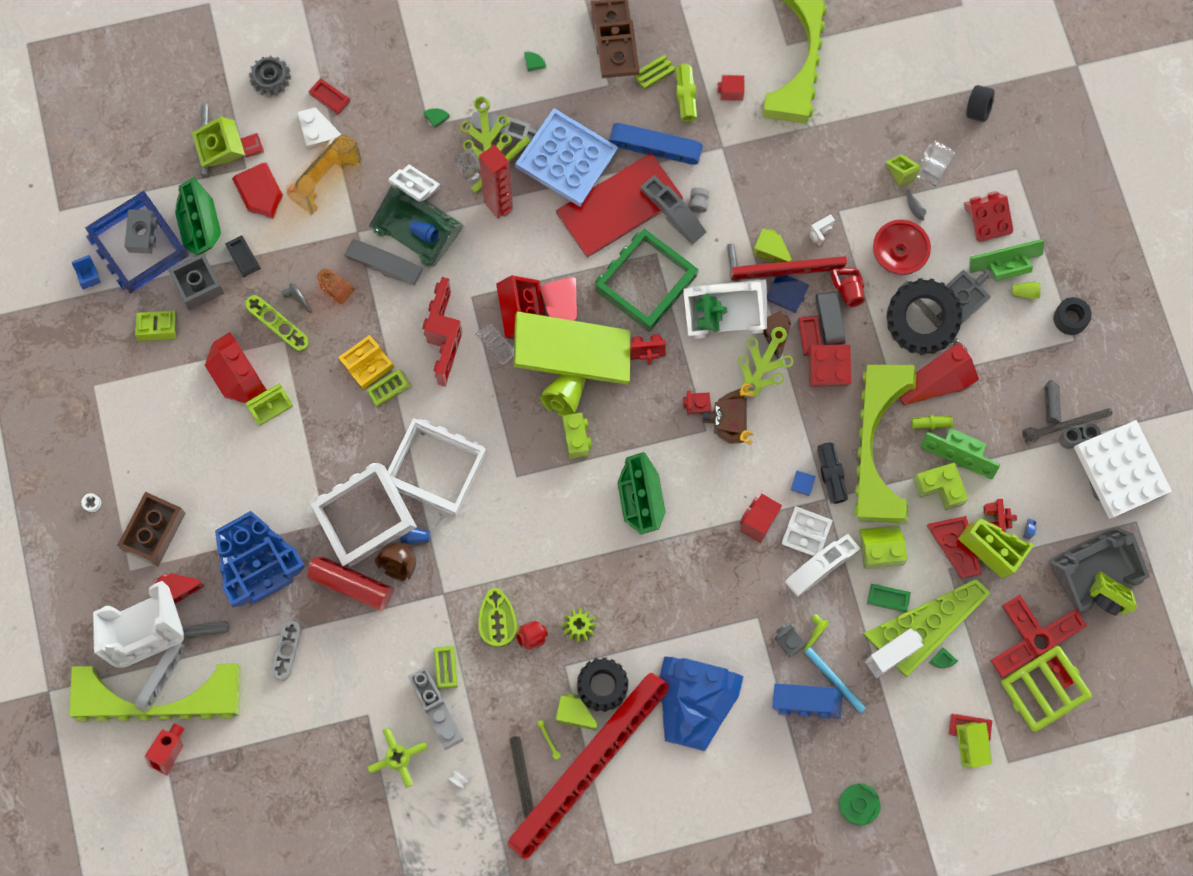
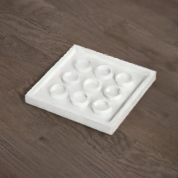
M1137 420L1074 446L1109 519L1172 492Z

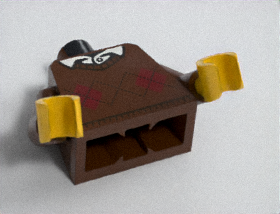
M748 383L743 384L741 389L732 391L719 398L714 404V412H702V423H713L714 433L729 444L745 442L751 445L753 443L752 440L747 439L751 435L754 436L752 432L747 430V398L744 397L745 395L749 397L754 396L752 391L747 393V390L753 387V385Z

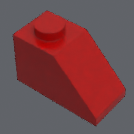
M173 573L169 575L164 574L155 582L162 581L170 588L174 604L204 587L199 579Z

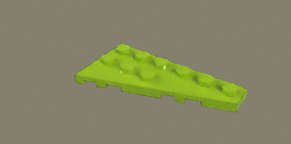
M975 579L874 629L866 631L862 635L879 650L910 628L913 631H917L923 640L921 642L923 646L916 653L895 666L907 678L991 593Z

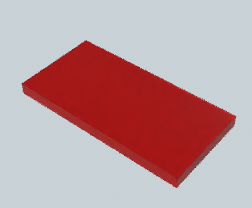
M652 153L593 187L580 207L570 201L556 210V214L587 258L662 213L640 190V187L653 175L665 186L668 185L683 200V196Z

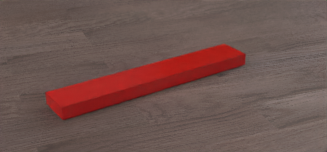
M843 256L732 267L730 280L833 271L836 268H844L847 264V258Z

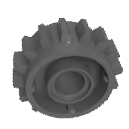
M271 55L266 58L262 57L259 61L256 60V64L250 67L252 72L249 73L250 83L256 92L260 91L262 96L266 94L269 97L271 95L278 96V93L281 91L285 92L284 88L290 85L288 80L291 79L290 69L288 66L286 67V62H281L279 57L273 58ZM270 74L274 75L271 78H266Z

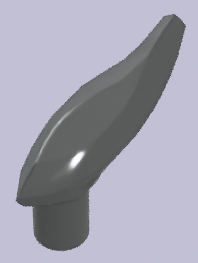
M907 189V201L912 213L918 219L924 221L926 209L921 207L910 189Z
M290 283L287 289L281 291L284 298L293 294L295 299L309 313L312 312L308 302L295 284Z

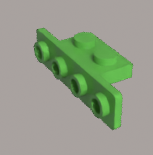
M1039 239L971 256L969 271L974 273L989 269L995 281L1031 273L1033 266L1029 259L1043 255L1044 241Z
M952 428L949 429L945 439L927 432L920 445L924 450L955 462L989 479L994 478L1000 467L999 463L983 457L986 443Z

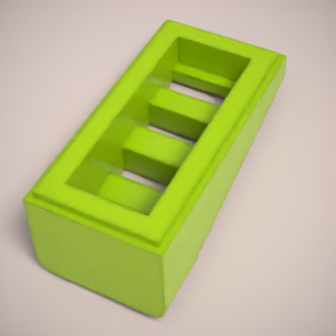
M397 369L367 389V392L375 406L378 407L408 390L412 385L405 373ZM397 378L401 380L402 385H399L398 381L396 380ZM392 382L396 389L393 390L389 383ZM384 385L389 392L387 395L382 388ZM377 389L382 395L381 399H379L378 395L375 392Z

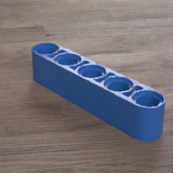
M622 123L613 124L609 142L618 148L647 155L652 153L656 157L690 165H697L699 163L703 144L695 140Z

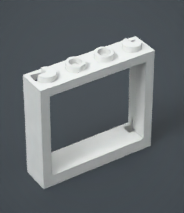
M413 418L387 472L398 492L457 517L487 453L484 446L480 445L479 442L473 441L471 443L460 434L456 433L453 435L448 433V430L442 426H437L436 428L425 419L419 418L418 420ZM417 431L477 456L455 504L395 478Z
M379 463L368 465L364 472L352 475L349 481L334 486L332 488L333 491L318 496L315 499L316 501L311 504L342 566L347 568L353 567L381 550L387 544L394 542L417 528L385 466ZM378 475L402 521L349 554H346L323 508Z

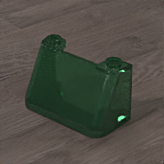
M396 186L390 187L369 225L378 236H391L419 254L420 262L429 268L437 265L464 227L462 223L428 201L419 202ZM418 221L435 225L439 230L436 241L434 243H426L409 230L411 222Z

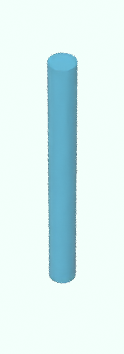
M811 647L804 652L859 713L866 709Z

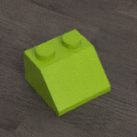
M220 116L192 132L200 163L204 168L231 163L245 155L235 120Z
M899 525L859 529L864 569L900 566L908 561L906 543Z

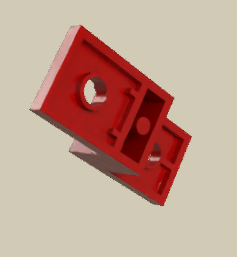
M441 277L440 283L437 282L435 285L434 294L436 296L434 300L430 301L428 308L430 312L429 318H425L422 329H424L427 343L441 346L439 351L441 354L440 361L436 360L434 372H436L435 378H437L438 385L446 387L463 333L460 320L444 316L451 295L449 278Z

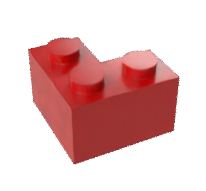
M762 493L759 498L755 497L749 506L751 510L746 509L739 523L742 525L740 530L742 533L760 543L782 507L781 504Z

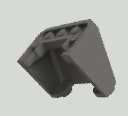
M1120 528L1109 529L1050 560L1052 570L1072 605L1079 612L1090 610L1094 604L1089 590L1096 581L1095 575L1098 571L1103 572L1121 584L1126 582L1132 585H1139L1150 577L1134 534Z

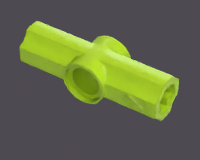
M680 64L675 68L677 81L676 99L679 102L680 120L692 122L697 120L695 103L696 85L693 84L692 65Z

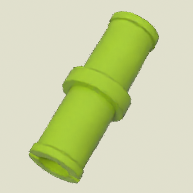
M933 414L929 415V417H912L913 430L925 428L935 430V428L953 427L952 415L934 416Z

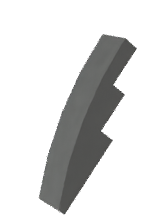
M355 239L351 241L344 254L347 259L362 263L366 268L379 271L386 277L414 286L424 270L422 267L404 258Z

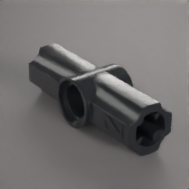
M830 442L823 443L817 446L821 462L822 480L826 484L830 503L839 504L848 500L844 484L843 466L839 463L835 444Z

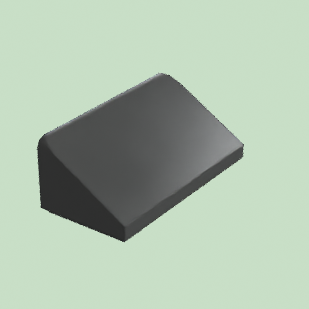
M1049 380L1044 386L1046 422L1061 423L1059 385L1053 380Z

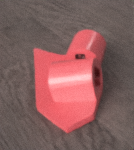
M576 278L561 279L542 285L540 290L546 305L547 316L575 321L577 318Z

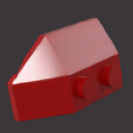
M230 332L212 343L205 367L224 398L247 403L267 391Z

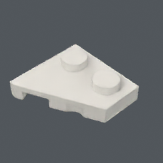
M317 108L297 112L307 149L343 140L341 133Z

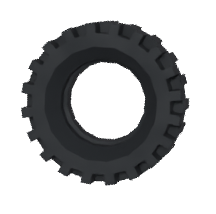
M918 278L917 281L907 282L905 286L900 287L895 295L892 296L886 318L888 331H890L892 339L902 349L905 348L910 353L915 352L920 353V355L935 354L939 350H944L954 341L962 324L963 310L960 306L959 298L955 296L952 288L949 289L945 286V283L936 282L932 278L930 280ZM930 299L940 306L943 312V321L936 331L929 334H920L908 325L906 312L908 307L916 300Z

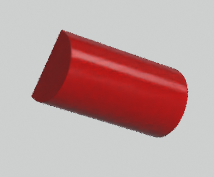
M323 556L313 557L307 573V579L381 612L387 606L395 588L353 569L343 567L341 564Z

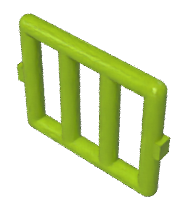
M1055 646L1001 680L1002 686L1014 703L1013 707L1017 712L1021 713L1033 732H1038L1092 698L1091 692L1079 676V670L1076 666L1072 665L1060 646ZM1055 656L1058 657L1082 694L1072 701L1046 663ZM1037 667H1040L1064 706L1056 711L1052 710L1029 675V672ZM1021 677L1046 714V717L1038 722L1034 720L1011 683Z

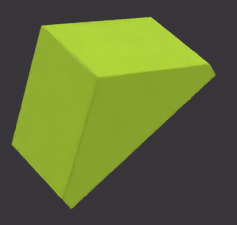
M903 154L886 161V166L899 187L916 180L921 169L920 165Z

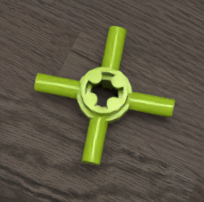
M390 727L382 730L389 749L386 752L385 759L367 766L370 774L389 766L391 769L399 771L405 788L413 786L406 767L410 763L411 756L428 749L426 742L407 749L396 744ZM393 754H403L401 763L397 764V761L391 758Z

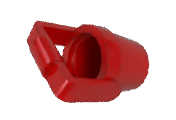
M857 268L834 269L830 276L835 289H838L847 307L852 308L863 304L865 301L863 292L865 284L860 271ZM838 275H854L841 281L838 278Z

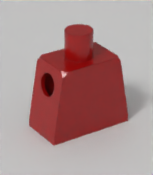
M174 723L169 732L164 729L160 731L144 756L150 768L166 776L169 774L183 748L180 737L185 729L182 726Z

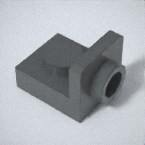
M784 624L776 631L777 635L774 639L790 658L806 644L793 629V624H790L788 627Z

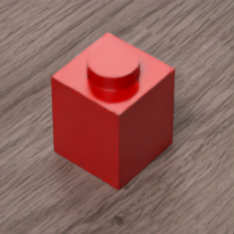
M722 75L721 82H717V93H720V100L743 101L745 93L744 75Z

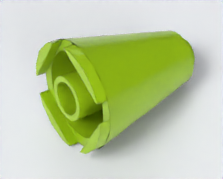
M560 374L542 391L540 396L542 404L549 411L553 409L557 411V415L560 417L575 414L587 378Z

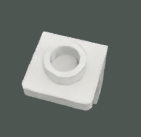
M831 214L811 225L809 236L812 242L817 243L819 247L824 244L825 238L823 235L828 234L833 229L835 219Z

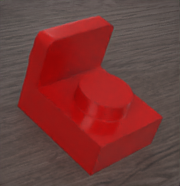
M687 391L686 397H683V409H687V415L702 414L703 411L711 412L710 392L691 393V391Z

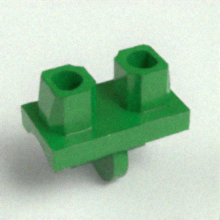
M708 293L703 294V299L695 302L696 310L700 313L704 312V317L697 320V327L701 330L718 332L720 331L719 321H722V315L728 312L727 307H721V301H717V297L709 296Z

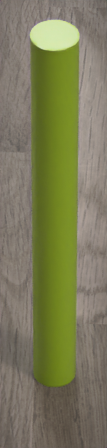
M527 135L505 155L509 162L531 142ZM481 179L471 188L475 193L482 189Z

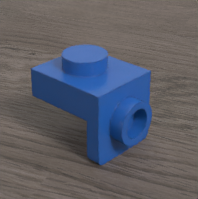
M90 255L72 261V266L76 271L82 289L101 283L97 268Z

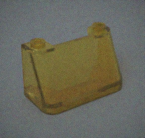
M340 135L326 142L287 184L286 192L288 197L312 216L318 209L314 203V199L317 197L314 189L318 181L334 164L343 169L345 165H353L356 168L362 162L357 142L347 135Z

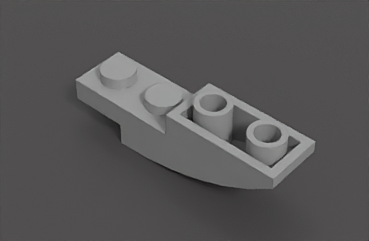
M473 112L470 123L482 134L480 113ZM488 113L490 131L497 123L500 115ZM506 118L501 120V124L506 123ZM509 118L510 124L507 127H503L494 140L499 142L500 136L506 133L512 137V143L517 145L526 135L532 140L538 131L529 128L530 124ZM504 137L503 141H508V137Z
M427 667L409 675L408 678L444 749L447 750L463 742L464 740Z

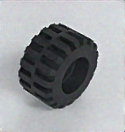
M602 657V659L595 658L594 661L587 662L586 666L580 670L577 678L578 695L582 702L588 708H593L594 711L603 710V712H607V710L616 709V706H620L627 695L629 684L627 673L623 670L622 665L615 663L613 659L607 660L606 657ZM598 674L611 676L615 682L613 692L607 696L595 694L590 686L592 678Z

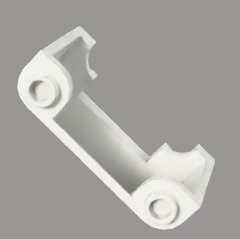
M766 280L699 285L684 289L688 336L694 335V339L706 338V334L713 332L711 330H701L697 327V320L704 317V312L700 313L696 310L695 302L703 299L702 295L707 293L709 296L717 297V301H721V307H727L728 312L723 314V320L719 321L720 331L718 332L748 329L752 331V334L763 333V329L767 328Z
M160 581L149 588L151 598L123 611H119L112 606H105L93 612L95 654L114 667L124 668L173 647L184 640L183 628L170 588L164 582Z

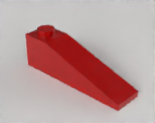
M959 342L917 371L916 389L909 390L899 397V400L903 405L924 401L928 398L943 396L947 393L963 391L979 380L971 356Z

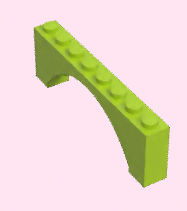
M780 0L784 1L796 13L804 26L809 45L808 58L801 71L788 84L772 93L766 92L762 117L807 124L808 118L813 115L814 106L810 105L811 100L815 99L816 89H813V83H817L818 72H815V67L819 66L820 55H817L818 49L821 50L823 38H819V36L824 31L825 22L821 20L822 16L826 15L827 5H824V0Z
M867 365V371H863V383H866L865 390H862V401L865 402L864 408H861L860 413L861 420H863V427L859 429V438L862 439V446L858 447V458H861V465H857V477H860L859 484H856L858 504L854 506V514L860 522L908 523L909 503L907 499H901L883 482L876 470L873 459V440L876 428L886 410L909 390L916 389L917 371L915 365Z
M237 663L217 664L216 670L211 677L195 692L174 703L152 706L148 712L137 709L136 704L125 701L111 692L97 675V669L93 666L72 667L69 716L76 719V722H88L90 718H96L98 722H108L109 718H117V721H130V718H138V721H150L151 717H159V720L162 721L171 720V717H179V720H192L193 716H200L202 720H211L213 716H221V719H233V716H239L241 667Z

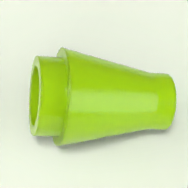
M1036 281L1013 284L1012 296L1031 300L1040 298L1041 284L1036 283Z

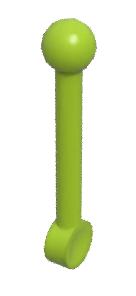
M539 720L537 727L541 728L553 752V758L555 760L560 759L561 754L556 751L544 727V721Z

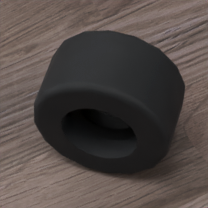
M976 85L973 88L967 105V118L982 122L988 119L994 101V89Z
M1076 297L1066 298L1055 310L1053 320L1055 326L1062 333L1076 335L1088 326L1091 321L1092 312L1086 301ZM1066 311L1076 312L1079 316V321H1070L1066 317Z

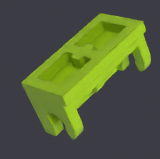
M280 383L245 403L259 426L293 407Z
M977 722L956 725L962 766L975 768L991 765L987 724H977Z

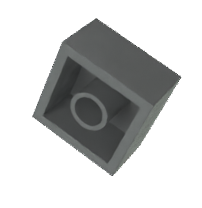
M204 253L168 270L188 310L224 294Z

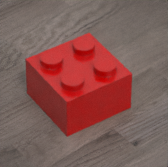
M811 345L808 347L809 387L849 386L852 384L850 345Z

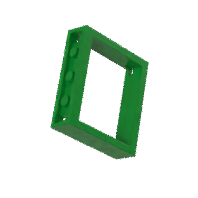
M644 228L640 233H635L629 246L623 247L619 253L620 257L616 261L612 260L610 262L607 272L604 275L600 274L595 281V291L650 332L683 294L684 289L688 288L698 276L699 269ZM644 240L686 271L649 317L606 286L608 281Z

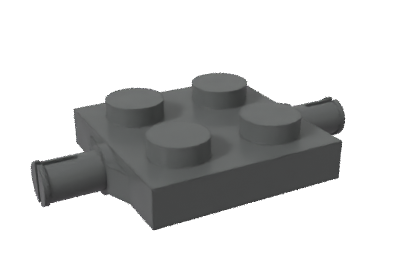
M963 269L946 285L949 289H953L955 296L960 300V306L963 310L962 324L991 297L982 286L990 278L986 272H983L975 279ZM942 311L936 315L937 319L941 322L943 320Z

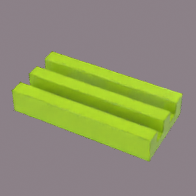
M663 55L639 69V75H634V77L645 90L675 72V67L671 65L670 60H667V56ZM664 68H668L667 70L655 76L654 78L648 80L647 82H643L644 80L648 79L651 76H654Z
M454 646L434 648L437 689L458 687ZM446 651H450L453 676L452 683H449ZM438 652H442L445 676V683L441 684Z

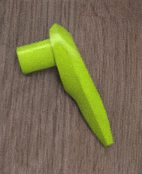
M817 614L811 618L817 627L813 630L811 637L807 641L803 649L804 651L810 648L827 628L829 620L823 621Z

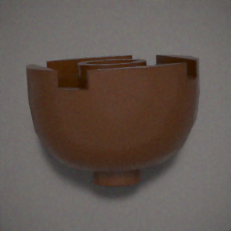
M389 543L379 551L375 558V564L379 569L382 566L386 570L384 574L405 581L406 578L409 580L415 571L416 557L410 546L406 543Z

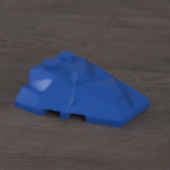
M252 511L215 530L217 550L221 562L220 571L223 577L222 587L232 607L243 606L248 602L256 604L294 581L293 577L300 574L305 567L296 549L286 543L279 534L272 531Z
M664 656L659 677L669 684V690L661 700L665 741L705 751L738 699L744 676L730 672L726 668L686 658L679 659Z

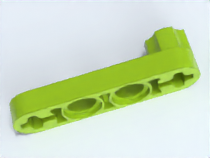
M253 295L247 298L245 305L250 315L258 319L294 350L301 352L307 349L309 341L303 332L259 296ZM257 302L260 309L258 310L255 307L251 309V304ZM272 312L275 315V320L273 322H266L264 315ZM288 325L290 332L287 335H282L279 332L280 326ZM294 331L297 332L296 334H294L297 339H304L303 346L298 345L297 347L296 341L293 338H291L290 341L288 340L293 335Z

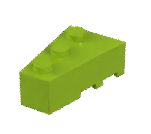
M979 518L968 524L958 539L1002 579L1014 574L1034 544L1026 543L1018 539V536L1001 531L1002 528Z

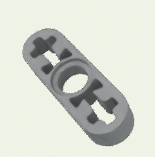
M295 621L286 622L281 630L271 669L273 676L278 680H285L291 675L302 632L301 627ZM294 626L297 632L292 633L291 640H295V642L283 641L284 638L289 639V633L286 630ZM285 645L292 647V653L289 656L281 654V649ZM279 658L290 660L289 663H284V668L287 670L286 673H282L279 676V673L276 671L277 668L282 666V661H278Z

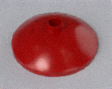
M893 220L884 224L877 231L873 241V253L880 266L888 272L897 275H909L919 271L927 263L931 253V243L925 230L918 224L908 220ZM897 250H901L903 254H898Z

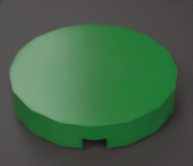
M854 784L847 787L839 799V810L842 817L853 825L864 826L873 822L881 809L877 792L866 784Z

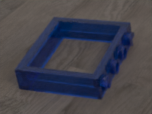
M144 190L85 227L88 232L86 236L91 245H97L99 249L96 252L102 260L106 258L109 263L106 267L112 275L117 274L119 277L116 280L122 290L126 288L130 294L189 256ZM145 206L147 210L152 211L158 218L159 228L176 251L128 281L98 238V235L127 218L128 209L139 210Z

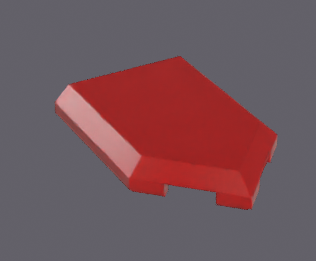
M261 163L235 175L232 180L247 210L274 219L276 209L283 194L268 164Z

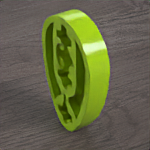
M498 588L490 589L480 608L478 619L479 633L486 644L500 648L510 644L516 637V616L506 595ZM493 593L501 596L498 599L497 608H495L494 601L490 599V597H493ZM495 613L503 616L499 623L500 626H504V628L500 629V633L505 638L501 639L500 643L493 639V637L497 636L496 630L492 629V627L496 626L495 619H491V617L495 616Z

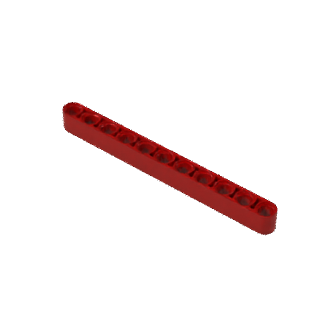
M649 673L643 678L512 834L508 841V847L522 859H528L537 850L669 690L667 682L654 673Z

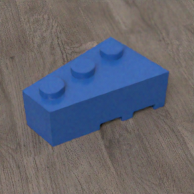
M774 683L772 708L778 711L779 715L785 716L794 713L801 717H810L811 715L825 719H841L843 694L832 687Z

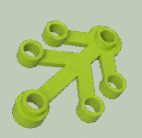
M479 96L474 101V108L480 113L482 134L469 121H464L461 124V130L481 142L484 151L492 147L491 143L502 128L510 124V119L506 115H500L497 123L490 131L488 120L490 101L483 96ZM485 102V108L481 109V104ZM506 118V123L501 124V120ZM467 124L470 125L469 130H465ZM506 133L502 134L496 145L498 149L502 151L505 146H509L512 143V137ZM504 137H508L506 143L503 142ZM466 140L463 143L464 150L473 153L478 158L483 153L476 147L473 141ZM472 143V147L467 149V145Z
M776 327L772 330V341L762 359L758 349V340L754 337L747 340V347L751 350L756 366L753 377L748 366V356L740 355L737 359L745 377L743 384L753 383L756 387L752 391L754 392L752 397L757 396L763 387L773 384L780 385L784 382V376L781 373H775L771 378L760 380L763 373L781 367H790L793 364V358L789 355L784 356L780 360L770 362L779 342H783L787 337V332L782 327ZM781 331L783 337L778 339L775 337V333ZM751 339L756 341L755 347L749 346ZM741 357H745L747 359L746 364L743 365L740 363L739 360ZM787 357L791 359L789 365H785L783 362ZM776 375H780L782 377L781 382H776L774 380Z

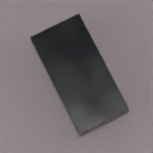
M242 235L225 243L243 277L261 269Z

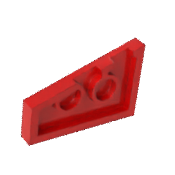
M966 516L927 524V528L961 579L982 574L978 557L958 539L968 525Z

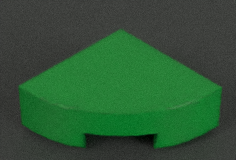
M524 52L528 71L546 68L545 61L540 55L534 52Z
M438 108L428 109L423 112L434 128L450 118L446 111Z
M942 648L929 664L937 668H949L955 665L958 660L945 648Z

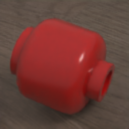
M538 621L519 626L518 632H516L518 644L526 650L544 645L546 636H548L546 627Z

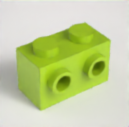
M582 413L564 415L563 427L569 460L588 457L589 449H592L591 438L586 437L585 430H589L587 418L583 419Z

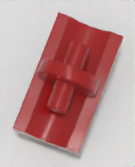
M660 334L650 336V341L643 342L641 336L632 337V343H630L631 360H647V364L652 365V359L666 356V342L662 340Z
M997 499L995 502L987 503L983 506L984 516H994V522L989 523L1002 528L1001 531L1005 533L1006 529L1012 528V522L1017 521V515H1011V508H1006L1004 515L1003 499Z

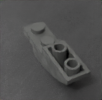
M655 175L640 187V190L666 215V219L692 245L706 234L702 224L682 199L668 185L665 186Z

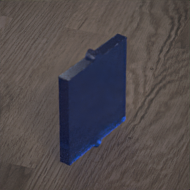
M788 275L776 276L774 282L770 284L771 288L767 294V300L796 313L801 302L805 300L804 296L809 285Z

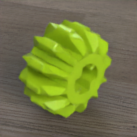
M582 608L578 609V614L572 609L570 611L572 617L569 615L564 616L568 622L562 623V627L567 628L563 633L564 635L570 634V641L577 637L576 642L580 643V637H583L584 641L587 642L588 637L586 634L593 637L594 632L590 629H596L597 627L596 624H592L595 621V617L588 618L590 614L588 610L583 615ZM580 621L582 622V625L585 627H581V630H577V626H574V624L577 625V622Z

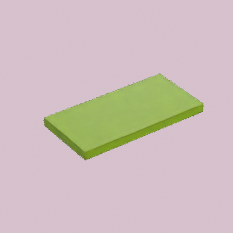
M517 312L515 315L513 367L628 385L630 382V330Z

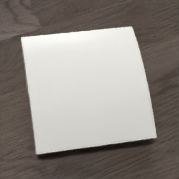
M408 165L403 170L399 169L388 180L389 183L419 202L432 196L439 190L440 186L439 183L411 165Z
M795 506L781 544L815 556L822 551L833 520Z

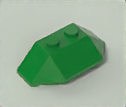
M192 177L179 185L175 215L183 247L195 255H200L212 249L222 233L213 198L196 178Z
M645 452L626 457L625 465L617 482L624 521L641 535L659 530L666 513L659 473Z

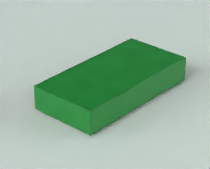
M871 583L867 604L906 613L911 592Z

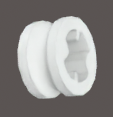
M92 493L86 494L81 501L82 507L88 512H96L102 504L101 499ZM95 498L96 500L94 501V503H95L96 505H95L94 507L89 506V508H88V507H87V506L89 505L88 500H89V499H92V500H93V499Z
M453 771V776L448 777V780L463 790L464 783L469 781L456 771Z

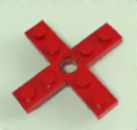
M1018 595L1003 604L1002 607L1023 638V641L990 661L1002 678L1032 659L1038 658L1057 644L1087 627L1077 609L1042 629L1021 595ZM1035 636H1040L1045 640V649H1038L1034 645ZM1057 656L1046 662L1063 689L1074 683Z

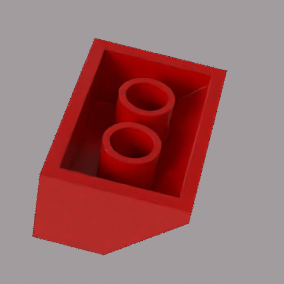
M511 275L496 283L505 338L514 339L515 315L517 312L546 316L539 280Z

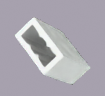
M910 628L873 653L865 663L877 679L916 653L923 646L921 643L923 640L917 631H913Z

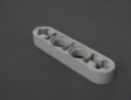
M179 643L166 650L137 698V709L144 712L150 710L182 657L185 649L184 644Z

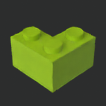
M955 462L918 473L913 479L920 498L939 492L945 511L962 506L968 501V496Z

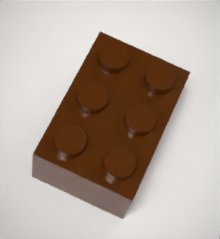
M145 492L117 546L122 551L158 567L186 513L181 507Z

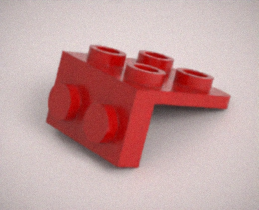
M994 191L988 193L986 197L976 196L970 198L968 202H964V209L972 214L977 241L983 242L1013 232L1009 202L1006 195Z

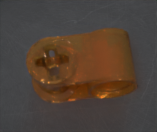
M323 269L317 275L320 288L340 304H343L355 290L348 281L329 269Z

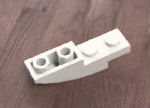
M847 534L837 542H832L794 572L785 583L799 597L826 578L831 571L857 554L861 548Z

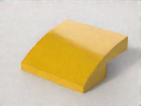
M370 335L338 357L363 390L395 368Z

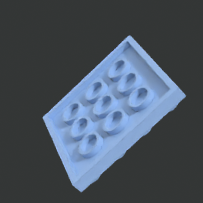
M553 108L516 162L515 168L580 207L617 152L618 147Z

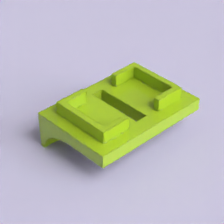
M176 310L137 313L135 328L137 341L177 339ZM155 318H158L157 330L154 331Z

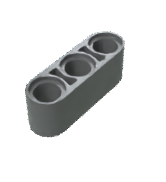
M836 291L816 294V306L824 345H845L846 338Z

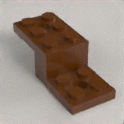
M628 0L591 1L597 55H599L602 78L639 75L640 70L633 20L630 19ZM613 14L616 16V19L610 21L606 16ZM617 54H620L624 57V59L621 61H616L613 57Z

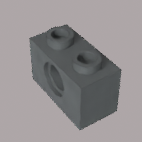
M128 209L124 247L129 253L152 254V249L156 246L154 230L158 228V218L152 211ZM141 229H146L143 235H138Z

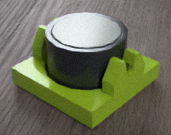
M1098 571L1095 575L1096 581L1089 590L1093 601L1111 615L1116 616L1120 612L1125 616L1129 611L1133 613L1137 608L1133 591L1103 572Z

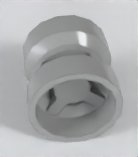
M692 188L690 192L692 199L689 201L688 208L696 213L706 212L708 206L706 200L709 199V191L704 188Z

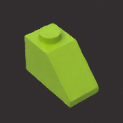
M762 228L753 255L771 263L790 262L791 256L781 235L772 229L766 230Z
M566 693L565 696H561L556 723L597 730L596 721L582 700L577 699V695Z

